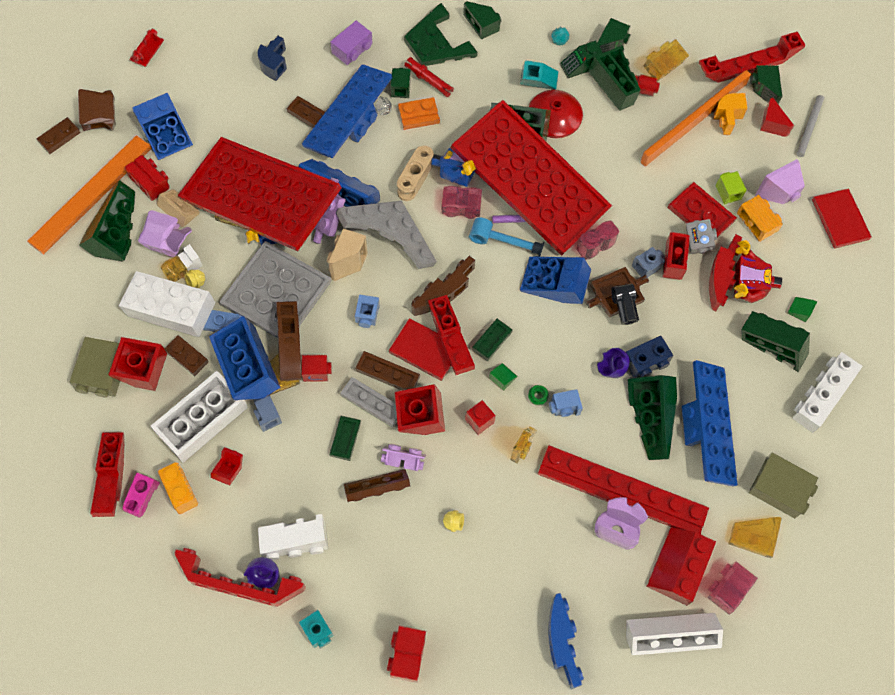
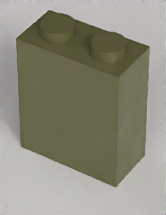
M90 337L84 338L69 381L75 388V391L82 394L92 392L103 398L116 396L120 381L110 377L108 374L119 343Z
M772 452L766 457L749 494L795 519L801 514L804 515L808 510L810 504L807 501L810 496H814L818 489L816 485L818 477Z

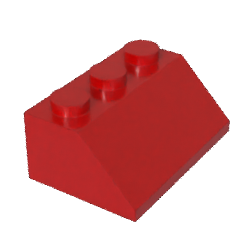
M671 527L646 587L688 606L694 601L716 541L697 532Z

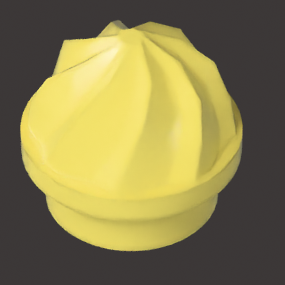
M191 269L189 273L185 274V281L188 286L200 288L204 284L205 274L200 270Z
M457 510L448 512L443 518L445 528L451 530V532L461 531L464 526V514L459 513Z

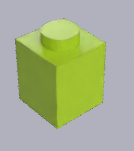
M738 171L723 173L715 185L724 204L742 200L746 192Z

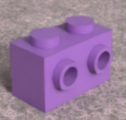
M357 20L330 41L332 54L346 65L350 64L361 53L371 47L373 44L372 32Z

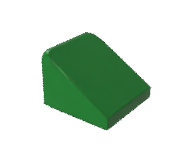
M795 297L788 314L806 322L811 316L817 301Z
M503 363L489 373V379L503 391L517 378V375Z

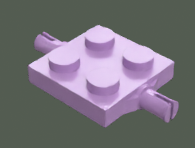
M331 178L332 181L339 182L338 179ZM338 194L315 226L316 232L313 239L315 243H321L323 233L327 236L335 237L339 223L336 211L338 208L343 207L345 199Z

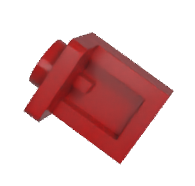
M224 447L221 459L211 472V478L230 486L242 469L243 455L235 450Z

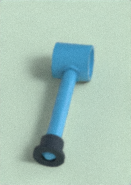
M481 217L475 218L469 234V239L474 243L483 245L488 242L489 238L531 250V253L538 254V257L541 256L545 242L539 243L535 241L532 243L493 231L491 221Z

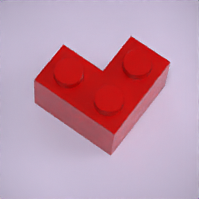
M399 626L398 632L393 631L391 645L395 653L394 658L389 657L387 671L391 672V678L418 682L426 631Z

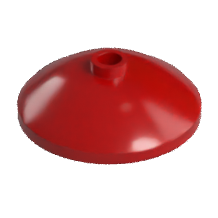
M562 90L543 91L537 94L529 104V107L551 110L547 135L549 138L567 137L577 131L583 119L581 104L570 93Z

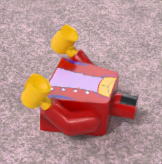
M747 240L738 242L737 244L740 247L736 248V253L742 254V256H740L735 266L734 298H741L748 303H754L766 297L771 288L780 289L782 277L772 276V265L755 255L750 249V243Z

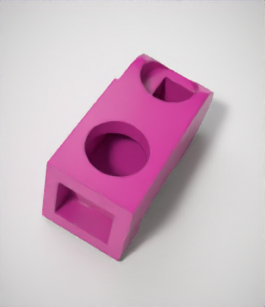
M136 473L124 501L123 511L139 518L142 517L147 509L148 502H150L154 491L158 489L160 482Z

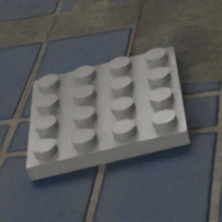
M264 241L219 303L231 312L245 316L252 324L278 338L276 302L297 301L300 327L332 280L331 277Z

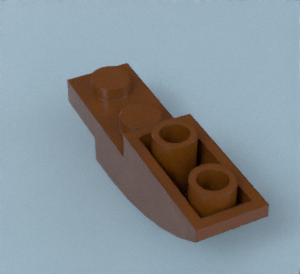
M469 255L465 260L462 259L457 264L456 270L452 274L449 273L443 282L439 278L434 282H430L424 289L425 292L421 296L415 297L412 301V314L418 316L431 312L428 300L447 295L451 302L468 287L469 278L467 276L475 269V259Z
M297 301L276 302L280 381L301 380Z

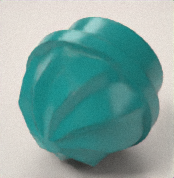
M560 26L553 30L551 35L553 42L559 46L564 45L569 40L567 29Z

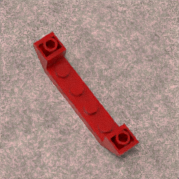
M797 31L781 36L776 46L719 62L715 55L699 60V64L706 77L720 83L736 78L746 70L749 73H753L757 65L776 66L783 64L805 48L806 45Z
M184 548L183 551L176 549L174 553L187 580L192 585L278 607L304 592L306 588L305 584L301 582L302 579L289 576L288 579L282 577L277 595H275L274 590L262 588V591L253 589L254 585L246 582H241L238 585L232 583L233 580L227 577L211 578L212 574L204 571H199L196 574L201 559L196 555V551Z

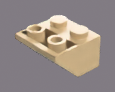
M343 228L341 235L338 234L335 239L333 252L330 251L327 257V263H329L328 271L333 281L361 271L368 255L366 236Z

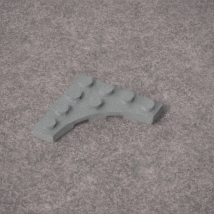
M402 200L341 207L336 211L344 229L357 228L367 230L371 228L379 231V235L390 241L396 240L404 247L403 251L412 259L418 269L433 267L436 264V259Z

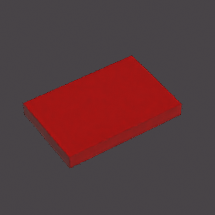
M695 182L690 184L667 207L685 223L710 219L712 229H716L717 238L737 219L736 216Z
M849 188L813 197L812 202L834 249L868 241L872 238Z
M410 318L389 349L390 354L440 381L444 379L451 367L438 333Z

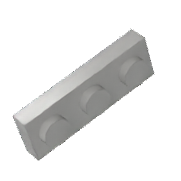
M352 377L340 393L341 396L393 428L397 422L396 403Z

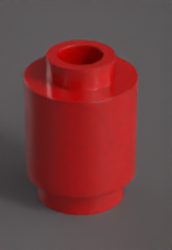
M642 74L640 76L635 75L641 89L640 94L653 96L654 93H658L660 82H657L658 78Z

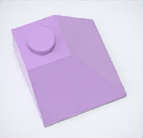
M796 159L766 175L755 196L760 195L762 199L780 204H785L789 201L794 202L800 198V193L805 185L799 161Z

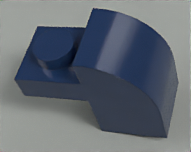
M279 35L270 41L268 47L261 44L257 53L261 71L275 81L287 69L285 57L281 56L286 50L284 38Z

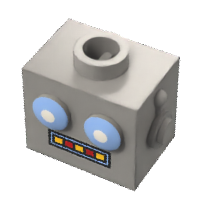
M710 219L686 223L687 234L690 235L689 246L691 254H702L706 251L715 250L714 240H717V233L715 228L712 229Z

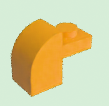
M731 93L720 99L713 119L719 120V127L722 128L723 135H731L735 126V119H743L748 109L745 93Z

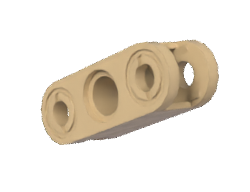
M420 146L415 150L398 178L397 194L403 201H411L415 198L433 167L432 158L434 154L429 146Z

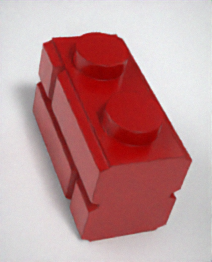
M140 155L134 159V162L126 165L124 169L128 177L151 201H154L159 197V194L169 190V178L163 170L159 172L156 169L157 165L151 158L147 160L144 155Z
M670 232L665 245V263L662 277L677 280L683 279L687 271L690 235Z

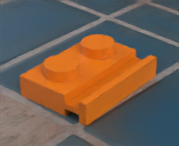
M434 97L398 104L404 130L440 123Z

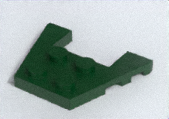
M442 3L438 4L404 36V42L421 65L429 66L445 63V60L454 59L459 61L463 57H477L478 52L470 41L452 48L437 27V24L450 19V14Z

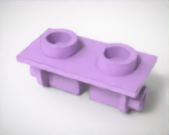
M389 444L388 447L385 446L382 451H387L386 454H382L381 462H384L385 465L400 467L401 460H405L404 469L423 470L424 462L420 460L424 459L426 454H421L422 450L410 448L409 451L401 450V446Z

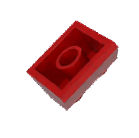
M121 337L108 375L135 388L156 391L167 352L162 344Z
M435 384L395 392L399 432L419 435L445 432L442 396Z

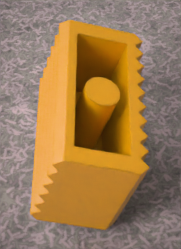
M760 195L743 203L737 211V215L742 218L744 224H746L759 242L778 232L783 225L781 217L771 210L769 202L766 199H762Z
M175 462L158 471L172 505L179 514L198 506L197 499L193 494L187 477L178 463Z

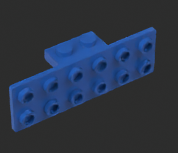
M362 64L302 142V146L333 158L349 136L352 141L358 143L366 134L371 124L375 122L378 115L373 103L390 82L392 75Z
M698 360L693 361L696 400L682 405L685 445L694 446L701 443L704 480L706 482L732 487L737 486L725 368Z

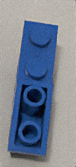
M558 593L553 598L548 626L549 647L554 669L563 667L570 689L580 687L582 685L581 681L584 680L581 668L579 666L576 667L573 659L576 657L572 644H568V641L575 638L574 633H577V629L573 619H569L567 613L569 605L566 598H562L561 593Z

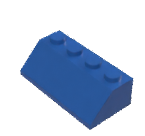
M310 159L299 164V168L329 180L331 178L338 179V183L342 187L338 195L345 199V207L375 204L380 201V192L375 186L364 184L358 178L350 177L339 169H333L322 161Z
M245 316L240 317L209 336L234 400L262 399L281 388L256 327Z

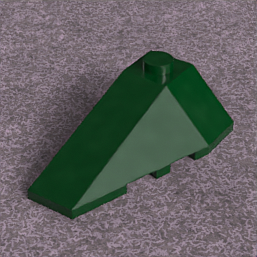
M121 180L117 181L87 228L79 246L95 257L121 262L125 260L132 242L130 239V230L133 229L131 215L134 212L135 191Z
M658 375L628 379V400L630 406L634 408L636 414L634 418L636 424L640 426L641 438L648 459H669L677 403L676 377Z

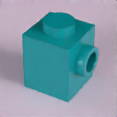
M319 610L299 622L314 648L318 646L323 648L331 642L330 638L334 635Z

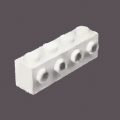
M843 352L837 357L832 356L826 364L829 368L826 372L823 370L815 379L818 382L816 386L811 385L805 393L806 400L804 402L801 400L794 408L796 414L792 419L812 433L821 427L863 367Z
M715 613L627 620L626 639L632 655L722 648L723 628Z

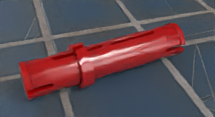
M412 57L407 59L411 64L405 62L404 67L411 69L418 79H423L446 97L451 95L448 91L453 92L454 87L444 82L429 71L427 66L419 64Z

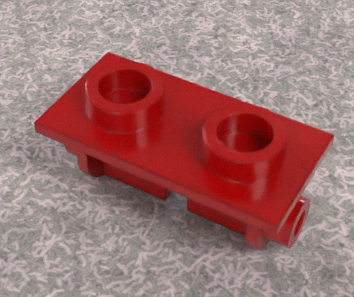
M155 29L148 30L147 35L137 49L132 52L133 55L129 60L146 67L164 39L157 36L158 32Z

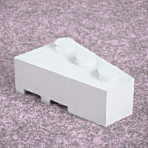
M316 515V520L304 522V518L296 519L297 523L285 524L283 522L258 528L260 555L271 560L280 559L279 556L288 555V557L294 558L302 556L301 553L310 552V554L316 555L323 553V550H328L326 523L323 515Z

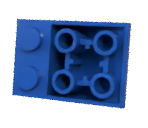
M168 92L132 107L158 160L193 146Z
M530 256L520 291L561 303L583 304L591 268L584 257Z

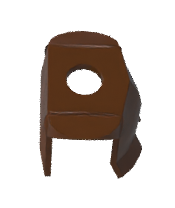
M79 89V123L83 131L106 128L113 131L116 122L115 97L112 91L106 90L101 93Z

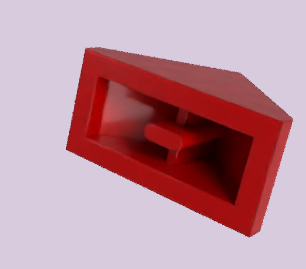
M771 98L764 110L760 131L787 137L792 131L794 124L775 99Z

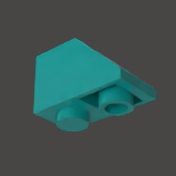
M525 60L522 66L520 85L556 90L559 71L544 63Z

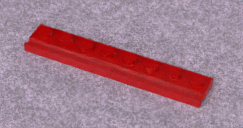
M548 445L537 474L606 502L614 498L626 497L627 504L630 506L639 503L646 511L649 519L672 528L693 531L701 534L709 510L707 506Z

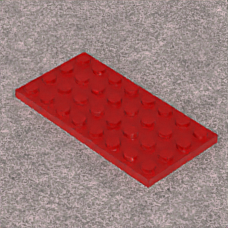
M504 100L500 101L450 147L464 162L472 160L476 168L474 172L561 256L612 207L588 181Z
M220 137L178 194V197L193 206L295 251H299L342 187L335 181Z

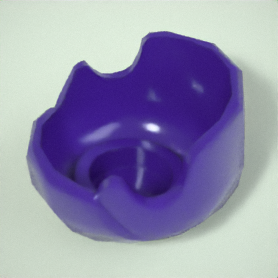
M611 348L604 352L603 360L597 363L599 373L607 378L618 379L624 376L630 363L627 352L621 348Z
M258 557L247 565L244 576H247L249 584H254L258 588H270L276 584L280 573L277 564L273 560Z

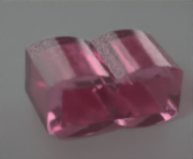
M445 186L443 189L442 214L447 217L462 215L468 219L480 217L482 189Z
M605 221L596 229L583 233L579 238L576 250L585 260L591 259L600 251L610 249L616 243L620 231L613 221Z
M737 561L731 565L727 563L720 572L723 575L720 581L715 580L708 588V591L711 593L707 598L728 615L736 610L758 579Z

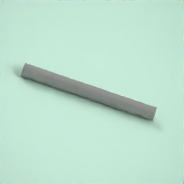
M818 95L797 151V156L803 157L806 152L824 100L822 95Z

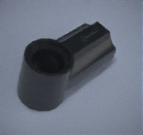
M631 283L613 286L611 288L613 303L617 304L621 325H631L638 322L639 316L635 304L636 290L634 285Z

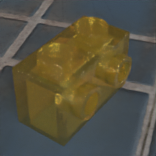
M675 39L671 43L669 41L665 42L657 53L655 51L650 53L646 57L647 61L643 66L651 77L658 78V82L680 66L689 55Z

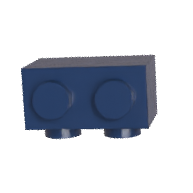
M661 335L626 351L630 359L628 369L633 378L647 377L655 369L659 368V370L668 367L674 356Z

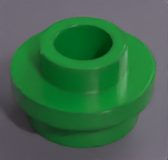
M535 385L530 388L528 398L534 405H543L547 402L549 393L544 386ZM535 394H541L542 398H536Z

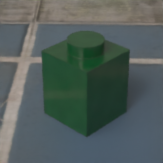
M392 68L391 97H410L411 69Z

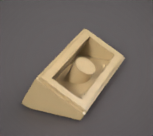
M174 189L159 194L157 206L167 215L177 218V223L181 227L186 226L200 213L193 205L181 200L178 197L179 193Z

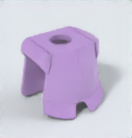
M150 210L138 241L150 250L175 257L179 252L182 242L192 232V229L185 227L179 230L180 225L177 223V218Z
M626 497L611 499L608 501L607 511L603 512L595 523V534L600 539L630 550L639 543V525L643 524L648 519V516L639 503L633 506L628 505ZM613 526H619L623 530V533H620L611 528Z

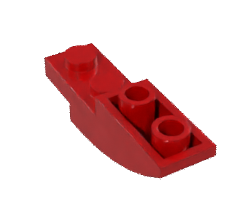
M735 234L728 249L720 247L712 264L709 279V296L712 310L715 312L719 306L724 307L729 297L725 294L727 290L731 291L736 281L733 279L736 271L732 270L736 261L732 259L734 255H739L736 253V248L740 247L737 243L743 238Z
M444 295L428 300L438 336L455 376L474 370L475 364L462 336L461 327L448 296Z
M102 432L95 468L97 479L90 511L92 517H115L117 501H120L123 480L124 432Z

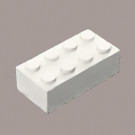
M136 271L119 307L128 317L200 337L216 302L209 291Z
M216 371L153 423L151 428L179 460L184 463L248 407L245 400H234L232 398L226 380Z

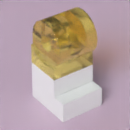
M190 244L183 248L184 251L162 264L161 270L168 280L176 282L184 278L185 274L189 273V270H197L203 266L199 256Z

